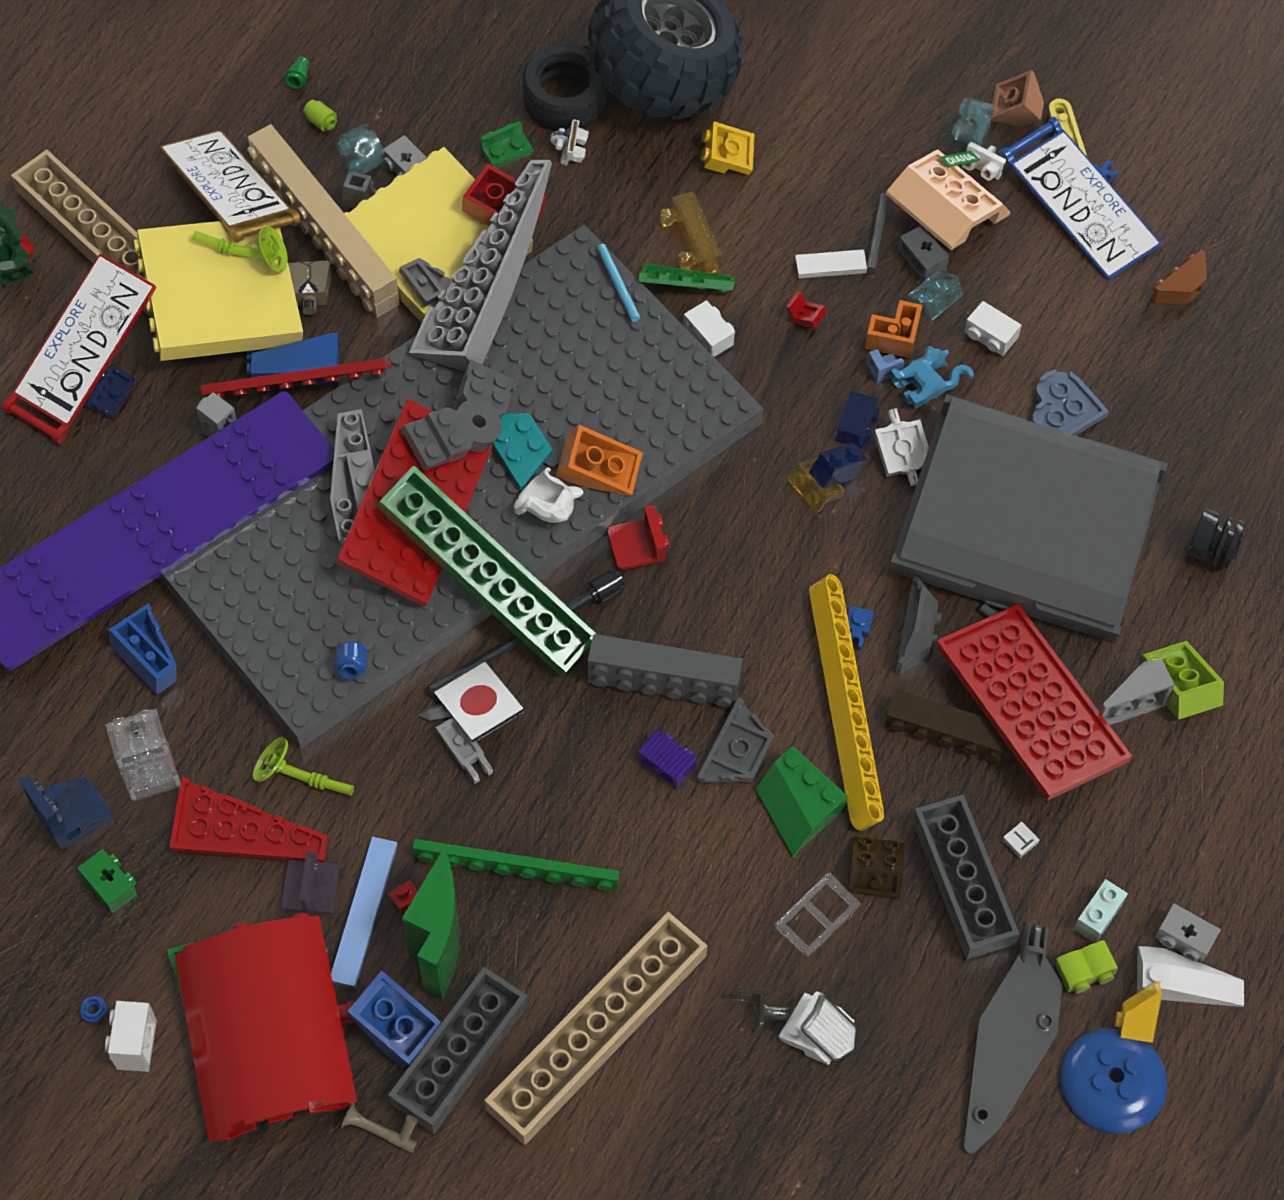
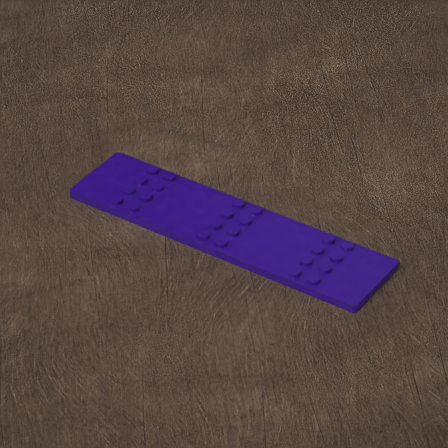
M283 391L0 567L1 665L6 671H12L333 466L335 449L293 398Z

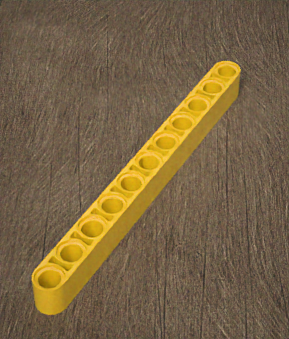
M829 574L810 586L809 594L845 794L848 796L849 816L852 825L857 830L864 831L883 820L884 810L842 585L836 576Z

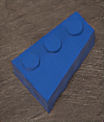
M149 603L109 629L111 648L156 695L177 681L176 663L166 641L163 639L160 627L155 621Z

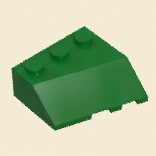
M793 746L774 762L755 789L767 813L772 817L777 826L778 833L788 846V851L792 858L846 808L848 796Z

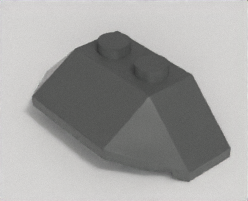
M913 576L895 674H902L929 657L930 649L936 648L935 644L938 634H933L934 627H939L942 613L937 612L938 601L916 576Z

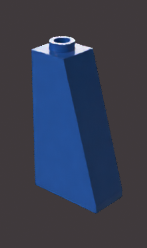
M330 333L252 353L251 363H247V376L254 378L339 365L340 343L338 333ZM318 379L314 385H338V381L325 382L324 379ZM297 382L293 383V386H302V384Z

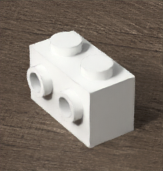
M707 300L684 314L683 326L713 357L734 345L735 330L729 322L726 323L721 317L719 310L715 306L712 307Z
M982 301L967 319L964 332L971 339L978 340L986 345L992 352H997L1004 356L1019 338L1022 325Z

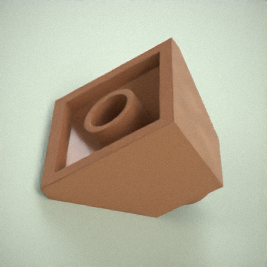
M1032 70L996 84L989 117L991 121L1024 127L1041 120L1044 101L1035 73Z

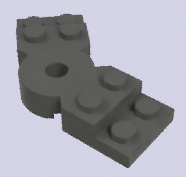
M470 359L466 365L456 398L459 408L457 410L449 407L428 413L424 419L405 424L401 430L424 471L464 458L469 450L473 452L484 451L493 444L501 433V418L507 412L512 395L510 390L514 379Z

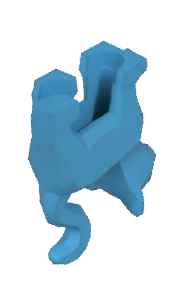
M928 346L923 357L913 360L901 371L896 368L892 369L890 375L891 382L896 389L904 388L911 383L917 388L915 391L908 390L904 393V400L909 406L913 405L916 409L928 403L931 399H937L945 391L956 387L961 373L966 374L971 379L974 376L973 370L967 365L956 366L950 372L949 381H944L934 370L948 366L945 357L949 351H941L940 349Z

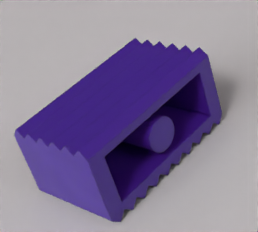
M656 730L637 751L638 761L676 789L682 785L696 768L694 753L686 747L681 748L679 745H676L674 738L666 732L660 733L659 730Z

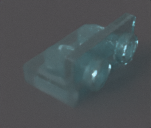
M939 269L910 292L908 299L911 303L921 304L922 308L926 309L928 319L934 320L963 296V290L958 276Z

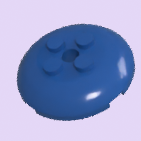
M1098 1029L1081 1036L1070 1046L1061 1064L1059 1078L1063 1097L1065 1096L1072 1112L1078 1119L1098 1131L1112 1134L1133 1132L1149 1124L1157 1116L1165 1102L1168 1085L1167 1075L1159 1055L1147 1042L1120 1038V1029ZM1117 1073L1116 1075L1120 1077L1121 1082L1115 1083L1111 1081L1109 1074Z

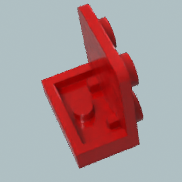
M654 505L644 507V519L608 528V537L619 570L666 561V549L670 547L667 534H662V516L660 513L656 514Z

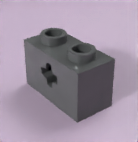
M922 225L900 236L898 251L924 282L947 270L948 252L936 242L934 235Z

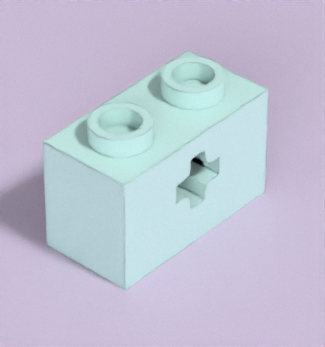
M1105 879L1079 917L1074 931L1093 943L1098 942L1123 905L1128 893Z

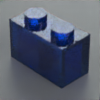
M851 391L837 427L835 441L863 449L865 441L870 442L874 428H871L872 422H877L881 409L877 408L878 398Z
M853 442L821 452L809 473L825 489L856 479L868 459Z

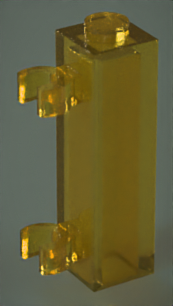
M694 191L672 197V209L661 210L660 214L662 217L660 221L663 227L677 222L689 252L686 251L679 254L680 261L678 263L680 267L688 269L696 265L698 271L713 273L721 269L722 254Z

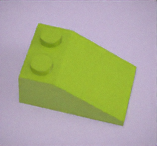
M1187 641L1142 654L1144 662L1148 660L1154 662L1162 659L1174 683L1166 706L1178 720L1223 706L1224 681Z

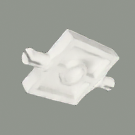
M891 409L887 412L891 424L874 431V437L887 477L907 474L910 487H916L918 482L916 472L922 469L929 449L920 420L912 422L900 421L897 409Z

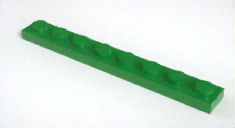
M415 839L413 844L414 858L424 863L436 861L443 851L447 853L451 867L461 865L468 866L474 871L487 869L493 870L500 875L512 873L518 874L525 879L537 877L543 878L550 883H560L562 881L569 882L576 887L588 885L594 886L601 891L618 890L619 871L419 839Z

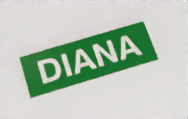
M972 151L939 157L948 167L981 161Z

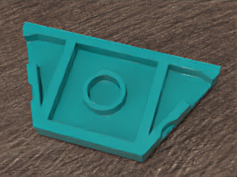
M530 413L505 414L501 418V433L493 442L492 447L521 492L533 475L536 476L540 471L541 465L546 463L552 456L553 451Z

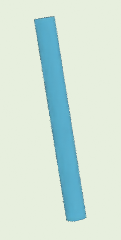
M600 244L597 250L631 321L637 322L640 320V315L606 245Z

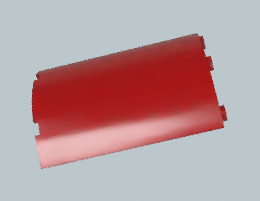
M299 913L287 919L253 925L248 923L238 924L231 931L212 936L198 943L186 944L184 950L174 955L208 1141L232 1140L256 1129L255 1123L268 1120V1123L272 1124L293 1118L294 1112L309 1109L310 1114L343 1110L357 1102L319 916H308L307 913Z

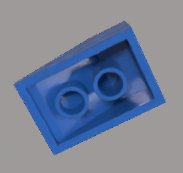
M383 971L376 976L347 1011L350 1017L380 1050L402 1069L412 1062L442 1023Z

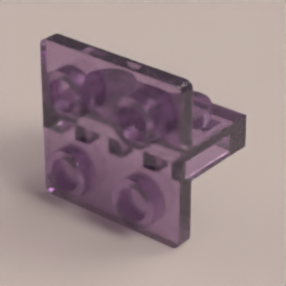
M307 852L305 861L289 860L282 909L287 911L333 914L340 865L337 863L319 862L317 852Z

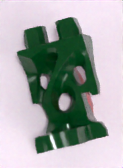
M0 201V285H2L3 289H6L13 284L28 279L35 273L36 268L31 260L35 249L29 239L16 227V209H6L3 202Z

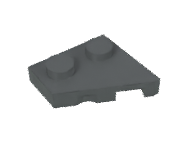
M421 258L400 266L399 269L401 276L424 306L438 301V295L442 289L447 290L452 282L451 279L444 276L445 272L432 267Z

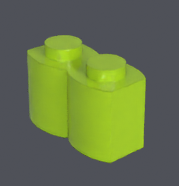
M1105 940L1062 955L1056 959L1054 964L1067 992L1075 991L1076 994L1088 990L1092 983L1099 982L1100 984L1110 982L1114 979L1113 975L1118 970Z

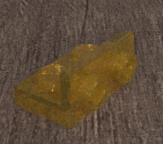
M818 457L797 463L788 478L789 482L816 513L820 512L826 503L842 498L846 492Z

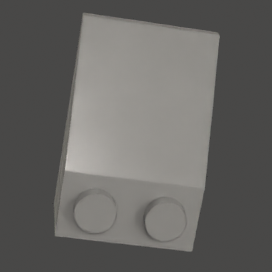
M1162 659L1154 662L1148 660L1141 663L1103 703L1100 713L1109 725L1166 705L1174 683Z

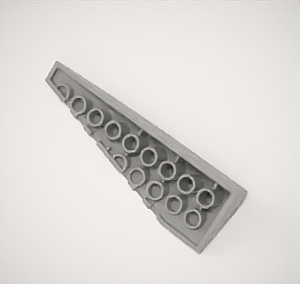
M530 160L515 182L516 189L507 194L503 200L505 205L501 211L494 213L490 219L492 224L488 230L483 229L464 257L462 268L457 271L455 270L451 276L453 281L447 290L442 289L438 295L439 302L435 307H430L409 351L410 355L460 371H465L470 359L483 365L514 291L529 249L552 164L550 160Z

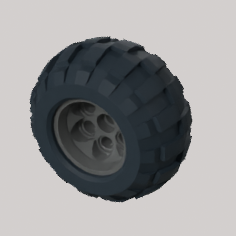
M599 0L590 18L588 27L589 55L594 70L601 77V82L624 104L649 116L677 120L707 112L730 92L741 68L744 50L741 47L742 34L737 20L730 13V8L723 0Z

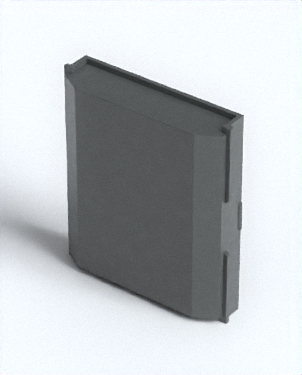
M946 394L888 571L909 578L916 576L922 582L984 601L986 604L1004 610L1019 604L1027 616L1115 643L1120 635L1122 628L1120 623L1160 482L1166 472L1168 463L1095 440L1084 439L1027 421L1025 418Z

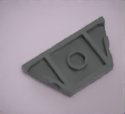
M738 697L697 776L698 782L754 781L774 741V735L767 727L761 724V720L755 713L752 714L744 705L745 702L742 698Z

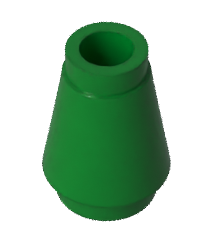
M298 57L285 73V82L292 89H300L306 84L309 61L304 57Z

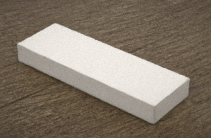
M864 250L795 256L798 279L867 272Z

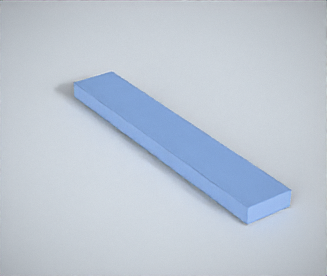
M376 837L371 839L331 972L332 981L335 985L356 989L398 847L397 842Z

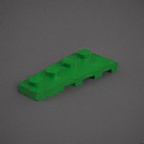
M648 263L644 264L639 274V282L689 286L696 289L710 288L722 293H727L729 290L733 291L736 279L735 276Z

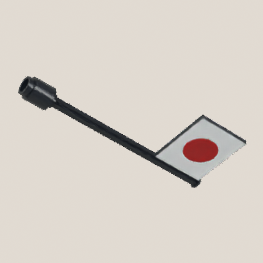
M608 570L588 583L589 588L587 592L565 605L572 612H575L591 601L603 603L621 592V588L625 587V582L617 570ZM516 635L434 684L427 685V693L433 698H438L472 743L524 712L523 707L487 665L523 643Z

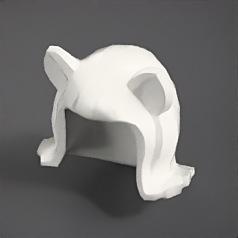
M548 467L523 489L513 506L514 512L520 515L528 511L549 523L563 522L573 512L574 499L582 496L584 492L579 487H568L558 478L550 476L551 469Z

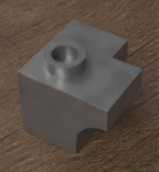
M349 171L343 185L342 206L355 209L361 201L368 200L374 196L377 190L373 187L374 182L371 181V176Z

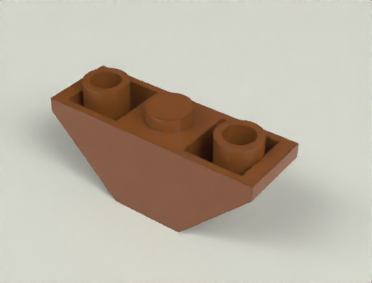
M1201 249L1195 255H1189L1181 267H1175L1165 280L1160 279L1153 287L1154 292L1151 301L1159 304L1187 305L1202 293L1207 280L1205 251Z

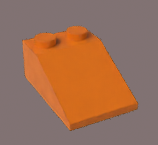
M578 425L566 436L556 477L577 486L631 496L643 452L582 425Z

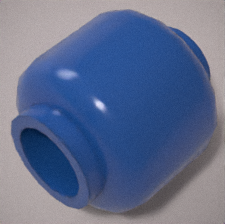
M355 641L340 644L335 653V671L346 679H355L363 675L367 667V649Z

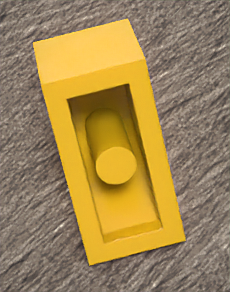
M1152 983L1123 1002L1122 1011H1117L1115 1018V1027L1120 1029V1038L1153 1043L1162 997L1160 983Z

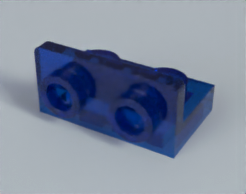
M111 364L98 381L97 387L93 389L88 397L84 408L88 410L91 406L111 419L136 379Z

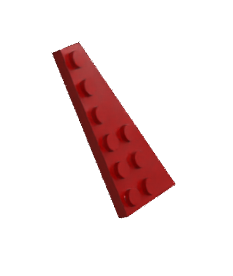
M181 777L169 847L171 852L325 864L328 845L327 835L302 825H295L285 821L280 816H273L263 812L258 807L228 795H221L212 791L209 787L199 786L190 782L189 779Z

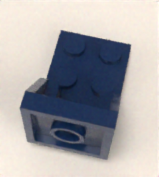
M28 774L19 780L33 811L60 849L73 847L115 819L113 813L87 777L56 783L46 790L43 789L38 780L33 782Z

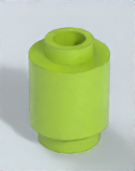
M311 100L304 107L303 113L306 115V119L320 130H331L336 125L337 114L322 102Z

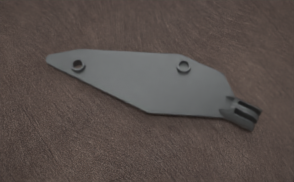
M1023 923L1020 954L979 1019L964 1139V1150L967 1153L972 1154L977 1151L1001 1128L1057 1036L1063 984L1046 959L1049 927L1044 926L1041 931V926L1034 924L1030 932V923ZM978 1112L984 1114V1120L978 1118Z

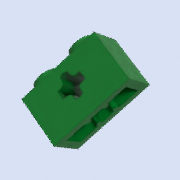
M101 849L77 867L83 880L113 914L138 895L134 887L137 883L129 872L124 874L119 869L121 863L113 853L108 856Z

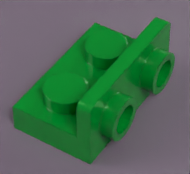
M520 121L508 124L494 132H489L480 138L482 154L487 162L497 169L533 154V147L524 135Z

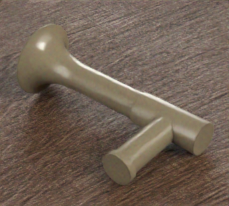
M353 1103L341 1128L346 1125L361 1127L410 1153H413L417 1145L416 1141L410 1139L414 1126L418 1122V1119L413 1115L406 1116L402 1131L398 1133L365 1118L356 1110L355 1103Z

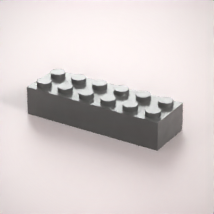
M593 634L588 658V682L598 687L613 686L622 691L636 690L642 691L647 695L660 694L666 695L671 699L684 698L690 699L695 703L708 702L727 708L733 707L737 701L743 659Z
M964 794L915 808L912 822L966 960L1015 945L1019 937V931Z
M483 967L389 1093L390 1105L406 1116H415L418 1119V1124L435 1134L528 1007V996L489 969Z

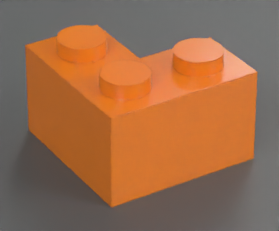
M899 300L895 319L872 314L865 349H878L882 353L911 358L922 305Z

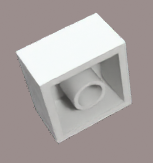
M116 1001L115 1010L110 1012L109 1023L112 1026L111 1036L106 1037L105 1051L108 1052L110 1060L113 1061L117 1070L149 1072L157 1023L156 1017L149 1003Z

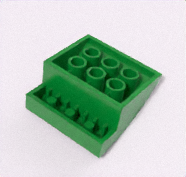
M442 851L402 918L409 955L418 959L423 990L440 1000H443L451 984L456 969L460 943L459 916L454 879L448 855Z

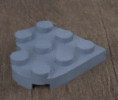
M1057 369L1046 372L1039 380L1035 392L1039 404L1035 408L1031 422L1076 436L1107 417L1109 411L1078 376L1072 372L1067 374L1065 372H1057Z

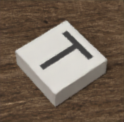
M1023 822L1013 828L1002 839L1019 858L1039 843V839Z

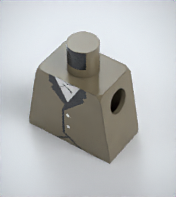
M330 261L288 263L297 306H302L303 313L306 315L315 314L317 312L316 305L327 304L332 278Z

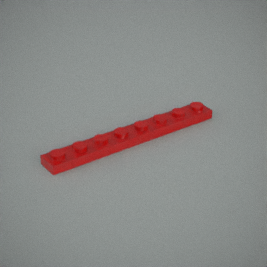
M383 358L201 385L202 395H210L214 392L220 398H224V393L233 392V396L248 394L247 390L256 389V392L270 391V386L278 385L279 389L293 388V383L301 382L302 386L314 385L318 379H324L325 382L339 381L338 376L347 375L348 379L361 378V373L370 372L371 376L383 375L386 369H392L391 360Z

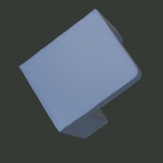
M878 349L869 352L867 366L878 383L891 378L892 369L903 370L904 360L902 358L896 360L892 354L882 357Z

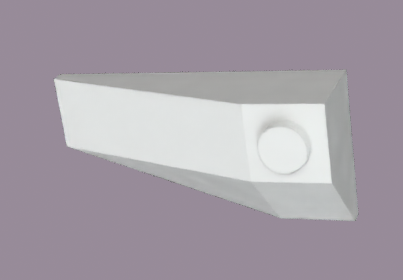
M1138 946L1137 993L1156 982L1160 983L1161 1000L1236 1007L1244 1006V980L1200 962H1194L1165 948Z

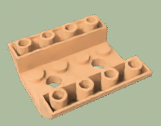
M937 149L910 164L886 191V195L952 250L966 241L971 228L986 219L996 224L1009 216L1010 211L958 166L948 167L939 158L945 155Z

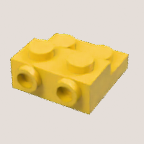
M713 121L710 127L704 130L702 135V142L706 143L701 153V160L705 161L704 168L724 174L730 169L749 175L753 171L754 134Z

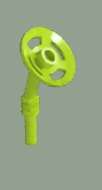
M270 226L260 229L259 249L235 245V242L230 243V240L225 242L224 238L220 240L195 231L192 240L215 247L219 252L223 250L224 254L228 252V255L236 254L262 258L276 272L284 271L287 267L288 257L283 240L277 231ZM277 257L279 258L278 266L274 263Z
M279 737L270 743L254 767L253 779L257 782L266 780L275 772H281L309 783L310 787L324 790L326 788L350 796L354 792V786L328 779L327 775L317 774L316 772L311 774L286 764L284 758L288 748V741L284 737Z

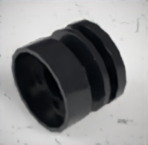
M1204 508L1187 555L1203 560L1208 551L1212 552L1211 564L1215 565L1220 555L1224 557L1221 568L1227 569L1231 561L1236 557L1241 545L1245 521L1238 520L1235 529H1231L1233 517L1229 516L1224 525H1220V513Z

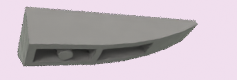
M362 409L338 413L330 501L340 544H343L375 471Z

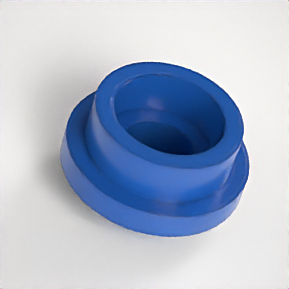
M97 996L88 997L80 1006L82 1018L89 1023L101 1021L107 1013L105 1001ZM98 1007L97 1013H89L91 1008Z

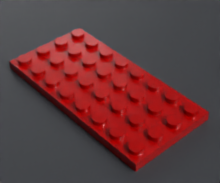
M408 398L403 405L335 562L425 607L442 567L376 506L414 465L459 508L466 512L493 444L484 451L473 452L469 450L464 458L424 471L401 429L405 424L424 419L428 413L433 411Z
M1019 604L936 641L935 646L1047 801L1130 762L1132 758L1130 752Z

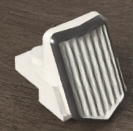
M816 991L813 996L804 993L781 1031L779 1038L782 1042L803 1050L806 1056L829 1065L831 1060L838 1061L854 1050L856 1026L854 1025V1019L841 1007L836 1006L823 993Z

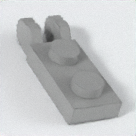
M453 717L436 727V732L461 768L465 769L474 784L480 781L478 773L471 765L476 761L479 762L482 770L488 776L493 773L478 743H472Z

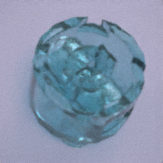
M971 97L965 98L958 111L961 119H958L957 123H955L951 136L955 137V140L967 144L973 142L982 147L984 143L983 137L987 135L996 105ZM969 119H973L977 125L972 124Z
M366 123L340 135V141L336 143L341 155H345L348 161V170L364 175L386 163V158H381V155L385 154L383 147L372 129L370 131L367 130L369 125Z

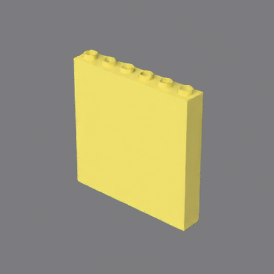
M445 147L438 151H433L426 160L414 164L407 173L397 176L387 187L378 189L374 196L368 200L361 201L351 212L344 213L395 275L398 283L399 299L421 323L430 307H435L439 300L424 306L399 273L400 266L421 258L432 267L445 272L444 276L451 279L455 270H459L464 265V257L483 229L488 230L489 228L488 225L462 211L463 195L475 179ZM531 239L527 254L532 252L533 239Z
M220 221L137 230V239L133 240L135 254H140V259H137L138 271L144 274V279L157 287L146 304V311L151 312L152 318H149L150 332H155L156 338H153L154 352H159L160 361L268 349L302 341L303 328L288 263L284 271L276 272L262 258L236 254L228 255V252L224 254L223 250L219 252L215 247L192 240L194 232L198 231L220 240L224 238L225 242L227 240H230V243L234 242L230 232ZM276 228L275 230L277 231V233L280 235V237H281V239H282V234H281L280 228ZM259 234L245 237L243 241L235 242V245L259 249ZM277 257L276 260L274 261V263H275L277 266H278V264H279V258H278V257Z

